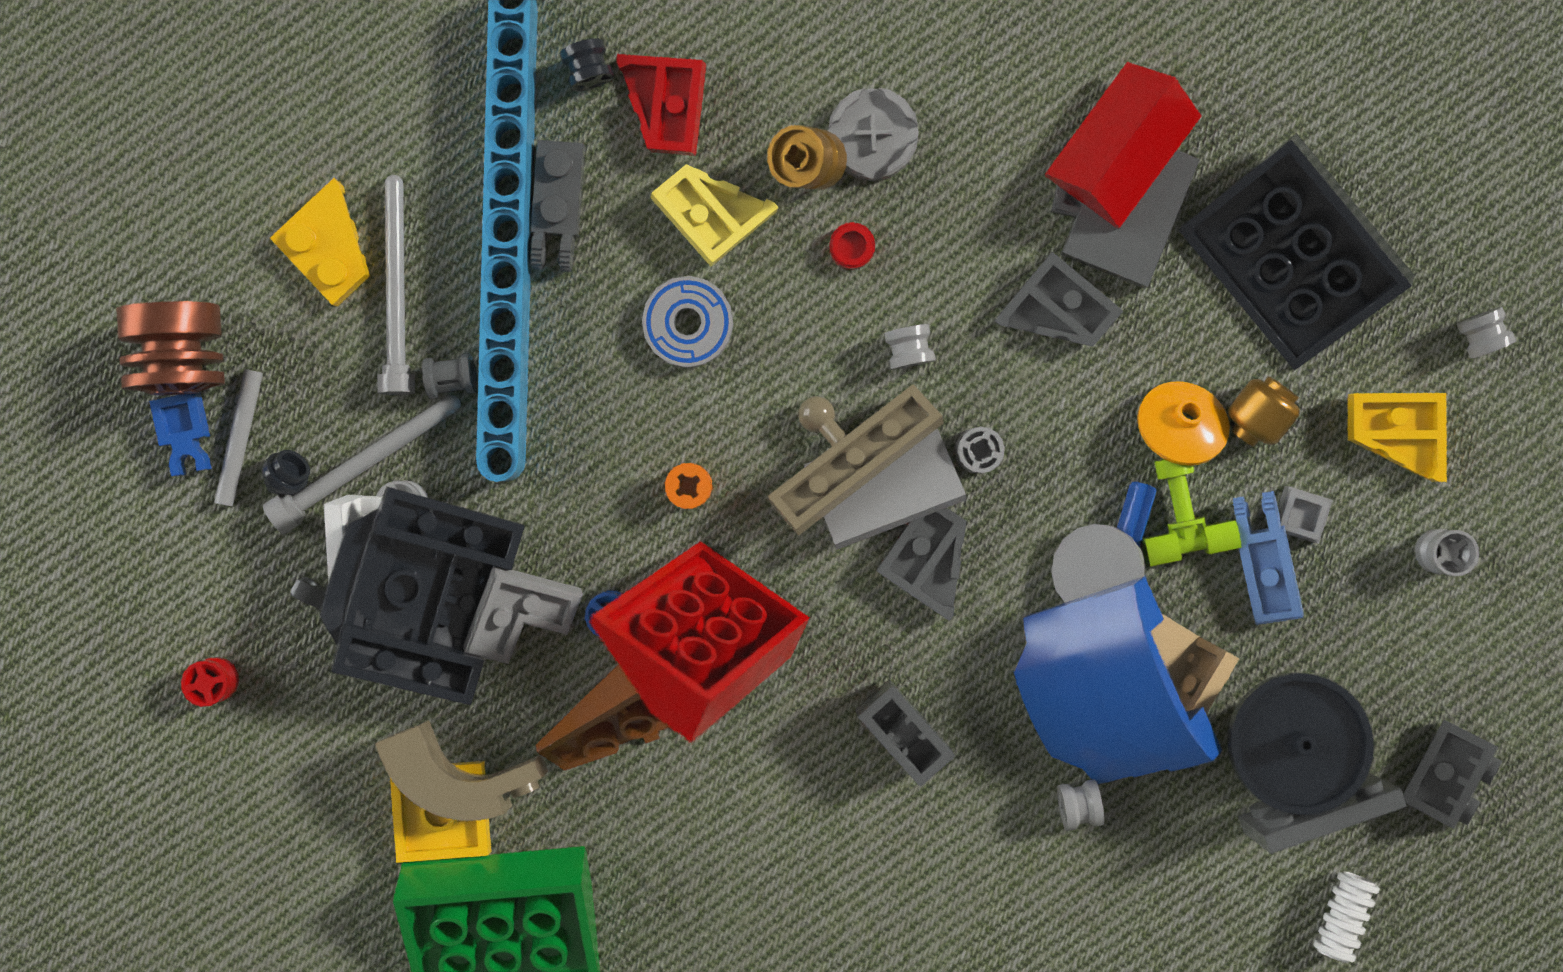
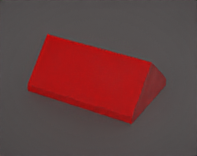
M1126 62L1044 176L1119 229L1202 115L1176 77Z

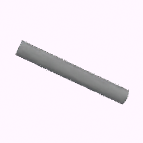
M244 369L214 503L233 506L263 376L261 372Z

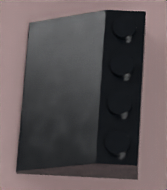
M1297 133L1178 229L1294 371L1413 286L1414 274Z

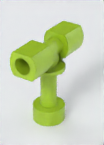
M1165 459L1154 461L1157 479L1167 478L1176 521L1167 524L1169 533L1142 539L1141 547L1147 566L1151 567L1182 560L1181 554L1204 550L1206 554H1214L1242 548L1236 520H1226L1206 525L1204 517H1194L1186 474L1195 472L1193 465H1179Z

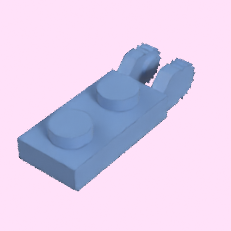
M1274 491L1262 493V509L1266 515L1268 528L1255 531L1251 529L1250 509L1244 496L1233 498L1234 512L1241 538L1242 548H1239L1256 625L1299 619L1304 616L1285 525L1281 526Z

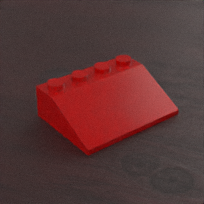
M700 541L593 614L590 624L650 712L692 743L791 658L810 617Z

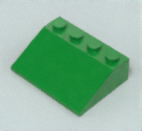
M585 846L490 854L478 857L402 862L393 904L411 972H600L592 880Z

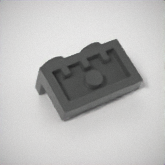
M1443 720L1403 794L1406 804L1453 829L1456 828L1459 822L1468 826L1481 802L1473 798L1476 789L1481 781L1490 785L1503 762L1494 757L1498 747Z

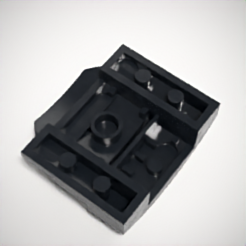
M387 486L377 509L347 523L319 613L320 618L336 644L331 672L471 705L484 659L481 656L465 653L463 645L493 565L512 570L525 525Z

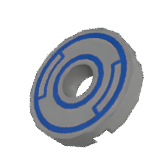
M693 276L672 278L658 286L646 301L642 316L644 338L652 351L668 364L683 368L702 366L718 358L729 344L734 326L731 306L722 291L708 280ZM684 310H693L701 318L700 328L692 335L681 334L675 327L677 315Z

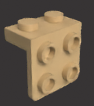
M1162 614L1164 620L1151 631V635L1185 711H1190L1203 707L1207 714L1222 687L1228 681L1239 658Z

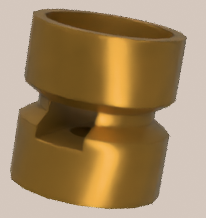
M791 125L781 129L772 138L767 155L770 172L778 182L788 187L824 190L835 185L842 177L847 162L844 145L835 134L827 130L800 125Z

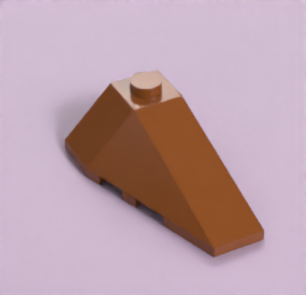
M617 665L536 744L537 753L561 769L568 770L616 754L620 744L643 738L645 743L660 739L659 731L670 727L650 712L620 666Z

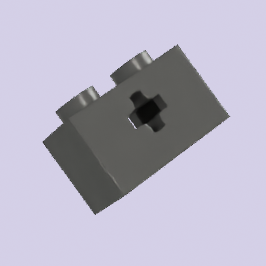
M890 679L855 709L857 717L920 787L955 757L950 746Z

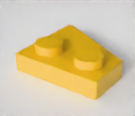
M333 178L274 233L270 239L333 306L338 307L370 277L365 256L361 253L358 245L359 236L355 223L350 218L346 205L344 186Z

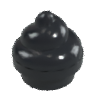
M282 450L273 453L262 466L264 484L268 492L273 494H297L308 483L310 475L309 464L303 456L293 450Z

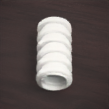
M1344 871L1338 872L1337 878L1340 880L1339 886H1333L1332 892L1336 894L1335 899H1329L1327 905L1331 907L1330 913H1324L1323 919L1327 921L1326 925L1319 927L1318 932L1322 936L1320 940H1315L1313 945L1320 953L1332 959L1349 963L1356 960L1353 950L1354 948H1360L1361 942L1357 939L1359 935L1365 934L1366 929L1362 924L1363 921H1369L1370 915L1367 913L1368 907H1374L1375 901L1371 898L1373 893H1379L1380 888L1371 880Z

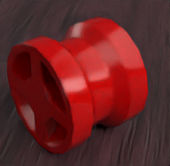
M221 657L208 658L190 665L183 673L181 679V689L185 698L192 704L200 707L212 706L230 698L236 692L239 684V674L235 665L228 659Z

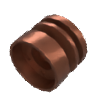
M170 301L136 303L116 308L118 339L128 343L142 344V352L120 357L121 366L143 368V373L121 376L122 389L138 390L150 395L195 394L211 387L225 385L224 372L202 371V365L223 362V353L201 350L200 343L222 337L220 306L218 304Z

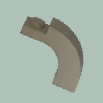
M429 720L375 743L386 772L397 788L408 799L430 813L454 820H484L505 814L512 807L507 792L511 791L513 798L528 794L540 787L537 780L542 779L548 772L542 755L492 774L478 775L465 772L454 766L445 757Z

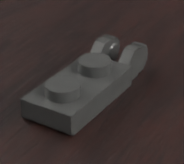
M537 141L531 232L533 233L531 245L532 269H543L547 258V235L562 236L558 254L560 271H572L575 237L579 238L585 161V145L583 143Z

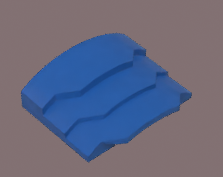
M1145 576L1027 615L1023 618L1027 644L1016 666L1014 675L1030 719L1051 757L1083 769L1092 780H1096L1097 784L1130 776L1138 777L1166 769L1172 772L1212 762L1222 751L1204 708L1200 707L1185 711L1151 635V631L1164 618Z

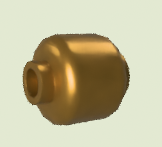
M1270 376L1265 381L1253 379L1229 407L1228 414L1236 423L1231 431L1253 447L1259 440L1265 444L1274 445L1280 441L1298 418L1299 408L1295 402L1299 397Z

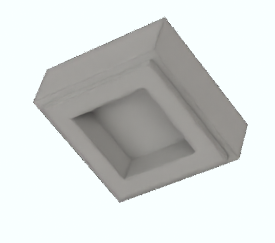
M1284 486L1278 505L1281 526L1285 525L1287 535L1319 544L1333 500L1290 486Z

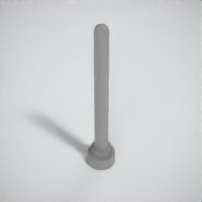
M390 175L385 180L387 365H382V374L377 375L378 394L410 395L415 394V375L410 374V365H405L403 181L397 175Z
M455 395L446 396L297 494L276 495L263 504L266 516L281 534L288 533L301 524L300 519L306 515L304 510L457 412L461 406L459 398Z

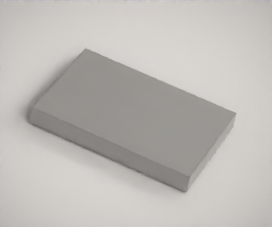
M938 428L824 516L836 550L967 500L966 493ZM808 462V463H806V464H803L804 467H806L807 465H809L811 462Z

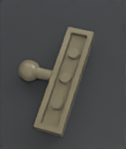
M912 384L846 435L834 421L835 411L832 404L820 396L810 397L799 408V421L806 430L813 433H821L832 447L768 495V499L799 536L944 423L943 416L917 387Z

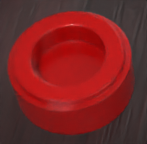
M855 222L839 226L833 232L829 243L831 258L839 267L846 270H857L866 266L872 259L875 251V239L871 231L866 226Z

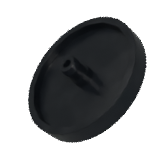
M1285 673L1258 683L1240 700L1229 723L1227 735L1228 754L1236 776L1254 797L1283 812L1311 815L1323 813L1340 806L1360 789L1372 765L1374 738L1371 724L1364 709L1357 699L1344 687L1318 675Z

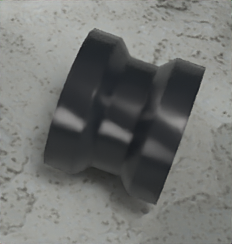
M591 38L581 40L566 46L560 51L562 63L569 67L571 73L568 82L572 91L594 89L613 80L614 73L612 67L605 63L603 57L606 52L603 39Z

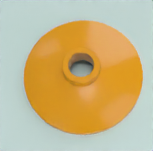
M1181 381L1161 384L1153 388L1144 397L1138 410L1137 422L1143 440L1154 453L1169 462L1187 466L1203 464L1215 458L1227 443L1230 431L1227 413L1214 395L1198 385ZM1182 412L1189 414L1194 420L1186 418Z

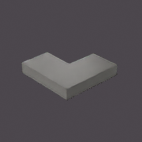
M493 565L463 645L464 652L509 664L524 624L567 635L583 596L581 588Z

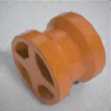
M682 463L668 473L665 481V492L674 505L683 509L696 508L704 504L710 497L712 479L702 466L694 463Z

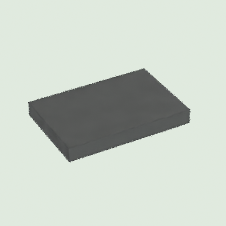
M1177 150L1119 229L1081 203L1077 217H1075L1060 255L1143 289L1147 288L1200 159Z

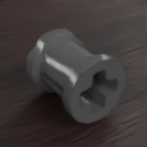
M470 352L463 353L459 359L436 362L432 358L423 359V383L430 400L437 399L441 393L466 390L468 394H475L477 392L476 367Z

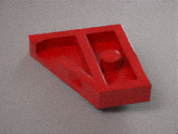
M617 54L616 62L630 93L628 96L634 112L638 115L641 124L640 130L647 149L652 153L696 156L706 74L705 62L697 59Z

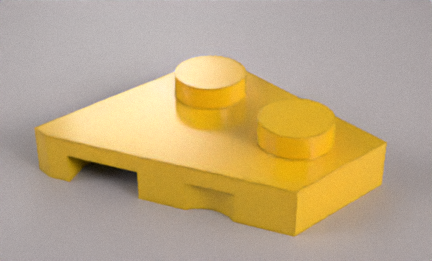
M1446 393L1347 394L1349 441L1429 481L1447 482Z

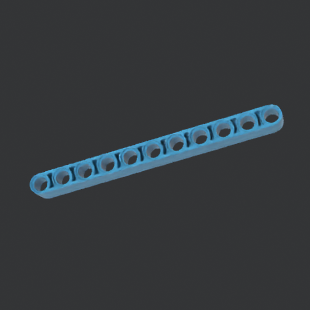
M488 0L476 462L481 475L495 482H507L516 479L523 472L526 463L531 220L538 16L536 0H523L521 5L515 9L504 8V0ZM513 38L523 40L522 48L517 54L512 56L502 54L505 42ZM510 84L521 85L522 90L518 99L508 103L501 101V92L506 86ZM512 129L520 131V140L516 146L510 149L500 148V137L504 132ZM508 175L518 176L519 186L517 190L511 195H500L498 186L502 178ZM505 221H516L518 231L514 239L509 242H500L497 237L499 226ZM513 266L517 273L516 281L509 288H499L496 284L497 273L503 267ZM503 312H512L515 316V327L507 335H498L494 325L496 318ZM509 357L514 363L513 375L508 380L499 382L494 376V365L499 359ZM506 402L512 408L513 418L509 425L499 428L493 422V410L500 403ZM500 448L507 450L512 459L511 467L504 474H498L491 465L492 455Z

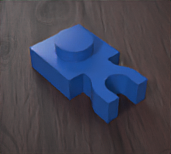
M201 392L149 401L159 446L172 447V454L169 459L171 476L187 475L184 461L188 456H192L195 459L197 471L212 469L210 458L199 443V439L210 437Z

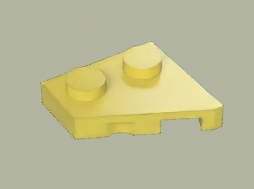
M687 164L651 193V199L710 267L773 216L779 208L771 200L766 199L765 202L739 191L740 187L724 180H713L707 173Z

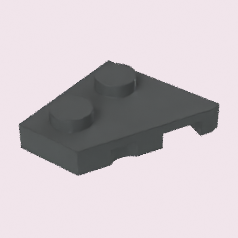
M1051 252L994 321L1000 326L1093 347L1122 314L1123 310L1055 253Z
M948 508L908 522L876 571L950 621L954 616L955 592L961 565V548L964 543L967 521Z

